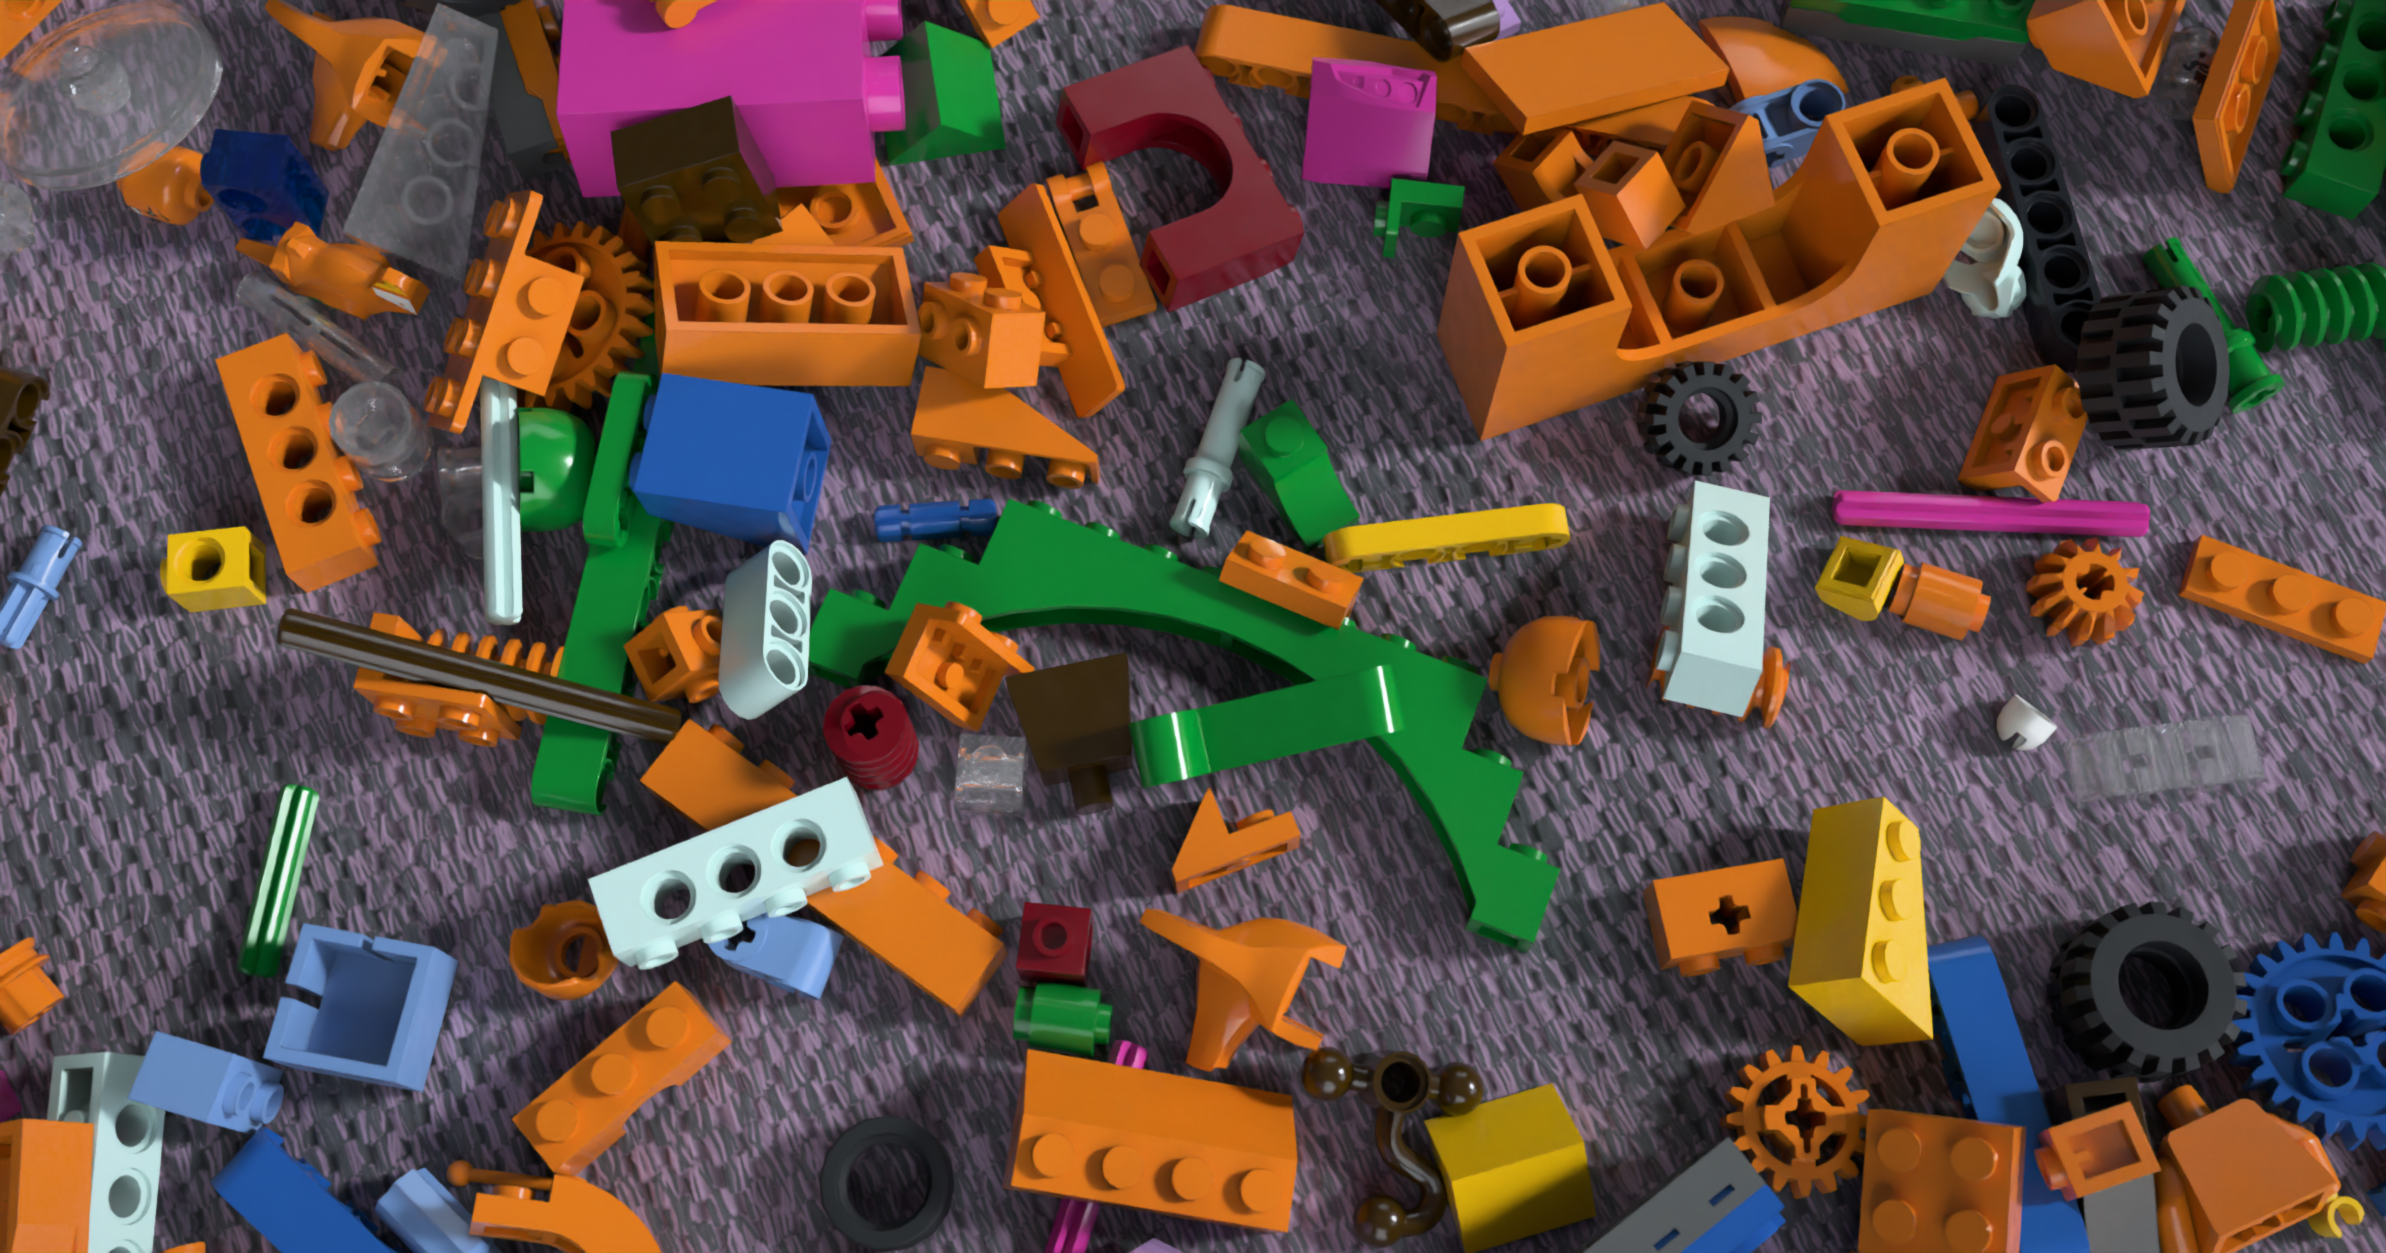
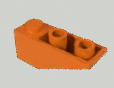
M925 367L910 435L917 456H924V461L927 464L945 470L959 469L961 462L977 465L981 448H987L989 451L985 470L987 473L998 478L1019 479L1022 476L1026 455L1050 458L1046 480L1052 485L1066 489L1081 488L1085 473L1091 477L1092 483L1099 484L1098 454L1007 389H984L947 369Z

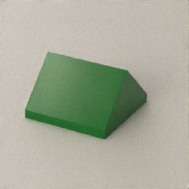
M923 21L903 37V40L898 41L881 55L900 56L904 87L905 130L884 131L889 166L1006 148L990 47L987 43L928 21Z

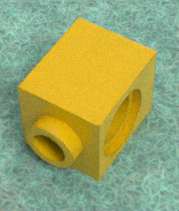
M245 526L168 535L167 557L163 558L160 564L162 587L170 598L190 613L266 604V545ZM221 562L218 572L210 579L203 581L207 570Z

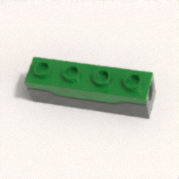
M1783 0L1780 28L1788 32L2013 67L2030 39L2026 20L2036 0Z

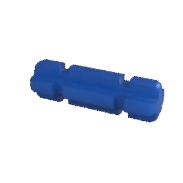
M992 499L969 500V506H960V500L911 503L908 510H901L900 504L880 505L875 509L874 528L876 536L881 542L903 541V535H912V540L963 537L962 532L971 531L972 537L991 536L998 523L997 508Z

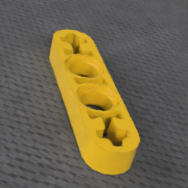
M1546 503L1345 527L1325 535L1323 544L1326 563L1350 573L1404 567L1403 561L1427 558L1428 564L1466 560V553L1489 551V556L1491 557L1557 549L1566 545L1571 539L1565 507L1560 504Z

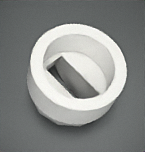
M2015 694L2002 708L1997 718L1996 729L1999 738L2003 741L2018 732L2020 736L2016 739L2012 748L2026 751L2044 743L2057 729V726L2038 709Z

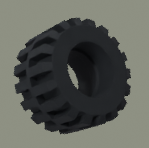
M2186 285L2107 295L2101 298L2099 304H2094L2089 311L2088 321H2084L2081 330V342L2078 345L2077 379L2081 403L2084 412L2088 415V421L2094 433H2099L2100 440L2107 446H2113L2115 450L2191 446L2200 444L2202 440H2207L2213 434L2214 426H2218L2222 418L2229 384L2227 343L2219 316L2215 314L2210 300L2207 297H2203L2201 291L2197 288H2188Z
M2150 901L2140 907L2136 903L2122 906L2081 927L2082 930L2070 935L2061 945L2066 952L2054 957L2049 971L2060 975L2059 979L2047 984V999L2061 1000L2062 1008L2050 1013L2055 1027L2068 1023L2073 1035L2063 1040L2071 1052L2086 1048L2091 1054L2084 1064L2095 1071L2111 1067L2113 1068L2111 1078L2140 1077V1083L2156 1082L2201 1068V1065L2213 1062L2225 1052L2221 1046L2234 1042L2241 1030L2231 1021L2246 1016L2248 1001L2237 998L2236 990L2247 985L2244 971L2233 973L2229 961L2237 958L2231 945L2228 944L2220 948L2213 940L2219 933L2208 921L2195 926L2192 924L2194 912L2178 907L2167 913L2165 903ZM2125 956L2136 957L2152 964L2168 981L2173 994L2174 1010L2171 1021L2165 1030L2143 1023L2125 1005L2118 984L2119 970Z

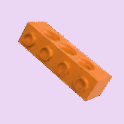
M284 333L215 359L286 575L306 593L378 566L379 563L373 545L381 543L382 537L369 509L363 508L360 510L354 492L363 489L362 478L350 455L341 456L336 439L345 436V430L333 404L330 401L323 403L318 387L327 384V377L315 352L312 349L304 352L288 333ZM295 401L288 412L278 415L283 406ZM313 453L311 460L306 465L295 469L297 462L302 457ZM327 506H332L330 513L323 520L312 523L317 512Z

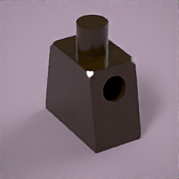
M1127 653L1006 676V684L1012 705L1044 787L1070 782L1076 814H1094L1112 808L1114 802L1108 774L1133 769L1132 739L1128 723H1131V693Z

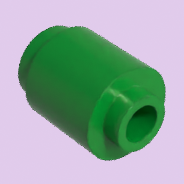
M1041 981L1037 982L1036 988L1020 986L1014 1013L1013 1040L1027 1041L1029 1049L1093 1057L1096 1044L1108 1045L1113 1004L1101 1003L1102 989Z

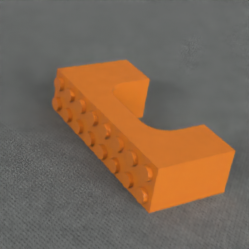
M1945 77L1826 115L1802 165L1787 181L1773 190L1776 206L1699 235H1693L1675 228L1665 231L1647 250L1626 244L1607 250L1582 193L1459 232L1436 336L1480 441L1644 388L1649 382L1658 383L1661 379L1657 374L1665 368H1676L1677 363L1703 361L1717 364L1930 294L2001 189V185Z

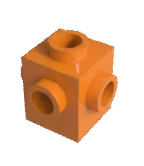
M687 606L669 609L658 615L650 625L624 645L649 702L687 697L689 703H698L720 693L718 677L723 619L718 609L689 611Z

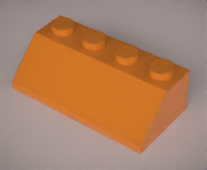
M2036 0L2026 20L2027 31L2032 44L2037 49H2042L2053 70L2137 99L2149 94L2186 0Z
M654 242L655 344L660 379L662 373L745 385L911 386L922 332L903 248Z
M1027 1049L1002 1188L1268 1233L1288 1232L1298 1162L1292 1095Z

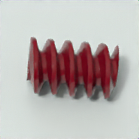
M860 685L843 691L832 700L824 714L823 733L828 747L839 762L844 774L855 785L866 790L884 791L900 785L912 773L919 754V741L901 699L881 687Z

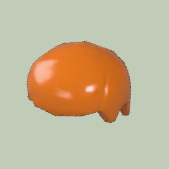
M580 899L557 903L556 905L544 904L541 906L539 916L532 924L525 928H515L510 937L508 962L519 981L552 1000L575 1001L591 994L609 978L619 962V959L612 953L597 906ZM585 936L577 972H573L567 965L566 951L575 939Z

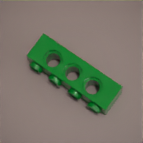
M2332 0L2322 22V28L2331 31L2328 42H2323L2319 46L2308 69V76L2316 78L2314 90H2309L2304 95L2293 120L2294 125L2302 127L2299 140L2294 139L2290 143L2279 167V173L2288 176L2282 197L2353 220L2378 195L2386 166V0Z

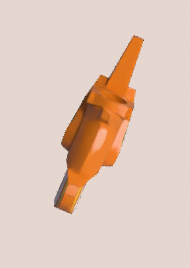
M297 221L284 233L277 247L245 238H240L235 247L238 252L270 267L283 283L289 285V290L363 321H366L370 315L385 311L417 315L430 292V289L420 280L393 269L386 257L378 251L358 244L326 243L320 240L308 225Z

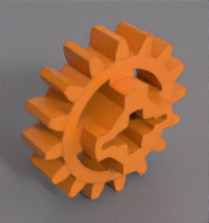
M1793 1045L1786 1049L1784 1063H1782L1774 1050L1771 1049L1759 1055L1762 1072L1750 1064L1743 1066L1737 1072L1746 1088L1731 1087L1725 1090L1723 1097L1731 1104L1737 1106V1110L1720 1118V1125L1737 1130L1738 1139L1733 1141L1741 1152L1745 1151L1749 1157L1750 1164L1758 1173L1764 1171L1768 1174L1766 1184L1774 1193L1779 1192L1786 1182H1790L1794 1199L1809 1197L1813 1181L1816 1188L1824 1195L1837 1190L1836 1179L1833 1173L1845 1180L1855 1178L1860 1173L1850 1157L1851 1155L1858 1157L1865 1155V1140L1859 1138V1133L1866 1129L1867 1115L1859 1114L1857 1105L1864 1102L1870 1095L1867 1090L1850 1092L1845 1084L1853 1072L1849 1066L1832 1073L1827 1069L1829 1064L1828 1052L1822 1050L1816 1053L1809 1062H1805L1801 1045ZM1779 1078L1780 1085L1777 1086L1778 1098L1771 1105L1755 1107L1762 1090L1771 1081ZM1816 1085L1827 1093L1835 1106H1831L1816 1091ZM1797 1109L1800 1117L1810 1118L1811 1129L1800 1133L1797 1126L1786 1124L1785 1114ZM1759 1136H1766L1781 1151V1161L1768 1152ZM1827 1137H1839L1832 1154L1823 1163L1816 1166V1160L1820 1158L1819 1146Z

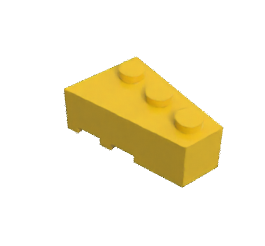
M1884 796L1813 809L1788 983L1789 988L1855 1043L1863 1046L1933 1040L1919 829Z

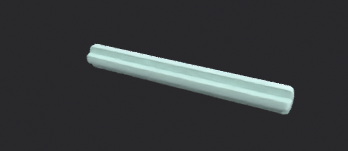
M482 376L480 382L485 619L492 625H515L521 620L523 612L517 388Z

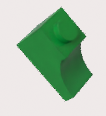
M1293 399L1239 431V458L1307 554L1323 544L1325 535L1341 528L1351 527L1359 522L1360 514L1351 503L1332 468L1327 454V446Z

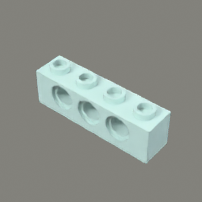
M1695 480L1687 504H1675L1669 523L1667 539L1677 541V544L1673 543L1671 545L1663 577L1664 581L1673 583V586H1668L1659 620L1660 624L1669 626V630H1664L1655 663L1656 669L1665 671L1663 699L1743 717L1762 672L1770 497Z
M845 777L590 878L588 882L613 955L629 967L638 965L639 969H650L672 961L679 955L677 948L701 938L704 943H715L728 939L743 930L741 922L766 912L771 918L795 912L807 904L806 896L828 887H832L834 892L857 887L871 878V870L884 864L857 793L848 778ZM805 839H814L820 842L819 854L812 863L803 867L789 865L790 851L798 842ZM743 864L755 866L754 881L747 889L738 893L726 892V878L735 867ZM677 890H689L691 899L687 910L677 918L663 919L662 905L666 897Z
M98 1052L53 1057L47 1120L94 1124L88 1253H152L165 1110L127 1099L145 1056Z

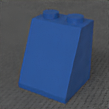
M662 373L657 395H649L644 409V428L647 436L643 452H637L633 456L629 471L630 488L647 514L763 547L769 546L776 540H784L794 545L802 555H807L832 443L813 394Z

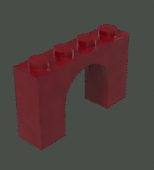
M1189 45L1063 87L1055 124L1082 170L1100 161L1106 162L1137 150L1166 148L1186 154L1201 163L1212 174L1218 185L1221 200L1202 212L1148 232L1139 266L1167 313L1262 277L1293 262L1305 233L1301 217L1292 204L1286 203L1274 183L1269 164L1264 158L1257 156L1245 137L1244 127L1239 116L1227 108L1216 90L1215 80L1207 66L1199 63Z

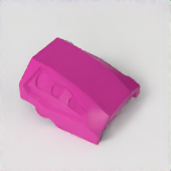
M1312 57L1311 87L1301 179L1318 183L1371 186L1391 189L1392 178L1426 182L1436 112L1437 76L1435 72L1397 67L1373 61Z

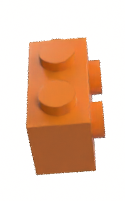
M972 273L950 274L949 282L924 283L923 302L918 310L922 336L917 355L984 389L1037 386L1046 312L1021 302L1022 294L1017 291L988 287L987 278Z

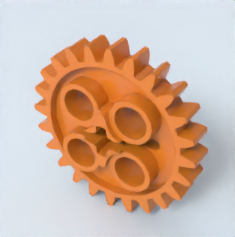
M578 221L573 231L559 222L556 223L552 239L539 229L534 231V247L529 250L526 248L525 255L583 276L585 279L545 396H539L517 388V408H549L570 413L573 402L586 410L591 409L592 392L594 390L609 398L612 392L609 379L614 374L617 375L621 370H628L623 364L627 357L635 359L644 357L643 351L634 344L637 337L653 335L654 330L642 322V317L655 312L654 303L644 297L654 289V282L643 275L648 267L646 262L634 254L635 249L617 235L614 236L600 225L594 230L583 221ZM570 332V334L578 338L580 343L576 339L569 336L567 333Z

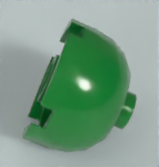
M517 408L520 532H548L567 529L583 521L584 507L597 456L593 432L582 419L566 411L549 408Z

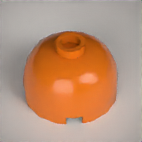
M1544 616L1523 625L1510 637L1504 653L1497 652L1494 654L1489 669V687L1492 691H1498L1501 710L1511 726L1531 739L1551 745L1572 746L1582 742L1588 729L1593 702L1583 706L1589 686L1590 670L1600 671V638L1596 623L1571 616Z

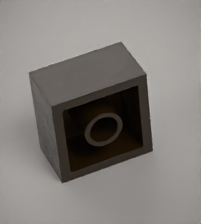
M731 95L611 131L617 189L653 247L655 241L748 243L783 231L774 175Z

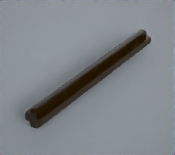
M294 608L285 610L277 629V643L282 647L441 688L485 694L496 702L666 746L675 739L681 723V712L676 708Z

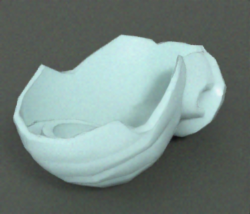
M1993 199L1960 249L1978 262L1968 265L1956 261L1954 258L1943 275L1948 287L1961 293V297L1971 309L1972 315L1977 317L2007 318L2012 315L2013 310L2022 304L2026 297L2024 273L2017 266L2023 248V231L2016 214L2005 202L2000 199Z

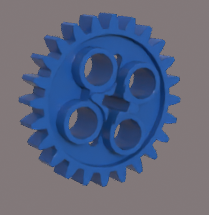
M2332 932L2325 940L2322 949H2320L2309 933H2305L2296 943L2295 950L2281 940L2270 951L2272 959L2260 953L2249 965L2252 974L2244 972L2247 986L2236 990L2238 994L2236 997L2248 1002L2246 1016L2231 1021L2241 1029L2234 1043L2243 1045L2237 1048L2228 1059L2229 1064L2251 1068L2253 1073L2241 1087L2244 1091H2254L2262 1088L2266 1090L2270 1095L2262 1107L2266 1113H2271L2284 1107L2290 1112L2288 1121L2299 1126L2305 1121L2313 1124L2314 1134L2319 1138L2322 1145L2334 1132H2340L2342 1142L2347 1151H2354L2364 1141L2365 1136H2367L2377 1151L2386 1148V1069L2382 1067L2378 1057L2386 1059V1032L2377 1030L2386 1028V953L2380 960L2370 957L2368 939L2363 937L2351 951L2345 950L2342 939L2336 932ZM2351 994L2364 998L2371 1005L2374 1012L2361 1008L2356 1004ZM2284 1003H2291L2299 1007L2304 1012L2308 1022H2302L2293 1018L2285 1009ZM2332 1033L2333 1038L2324 1041ZM2356 1039H2361L2355 1046L2352 1042ZM2306 1047L2305 1051L2288 1052L2285 1050V1048ZM2309 1067L2319 1069L2327 1074L2334 1087L2320 1083L2314 1078Z

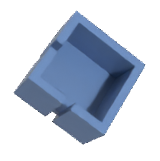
M303 923L285 983L311 995L322 997L321 1005L317 1009L296 999L281 997L263 1058L293 1069L423 1093L459 961L432 946L375 936L373 940L361 933Z

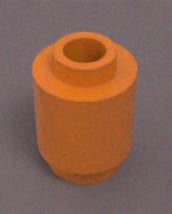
M1921 562L1919 567L1904 563L1894 588L1897 590L1894 598L1890 600L1888 612L1901 615L1902 623L1962 641L1968 630L1977 633L1981 630L1989 609L1991 596L1981 594L1982 580Z

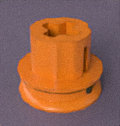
M34 937L26 938L0 954V1024L11 1036L29 1027L65 998L63 993L41 969L50 960V956L43 953L38 954L33 949L35 946Z

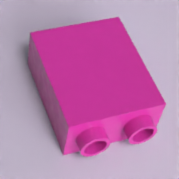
M564 0L556 115L583 198L622 196L616 184L611 131L730 95L773 173L776 187L876 182L875 132L905 130V101L900 56L873 57V42L903 40L901 0H717L699 9L695 18L681 28L667 26L656 11V2H650L649 0Z

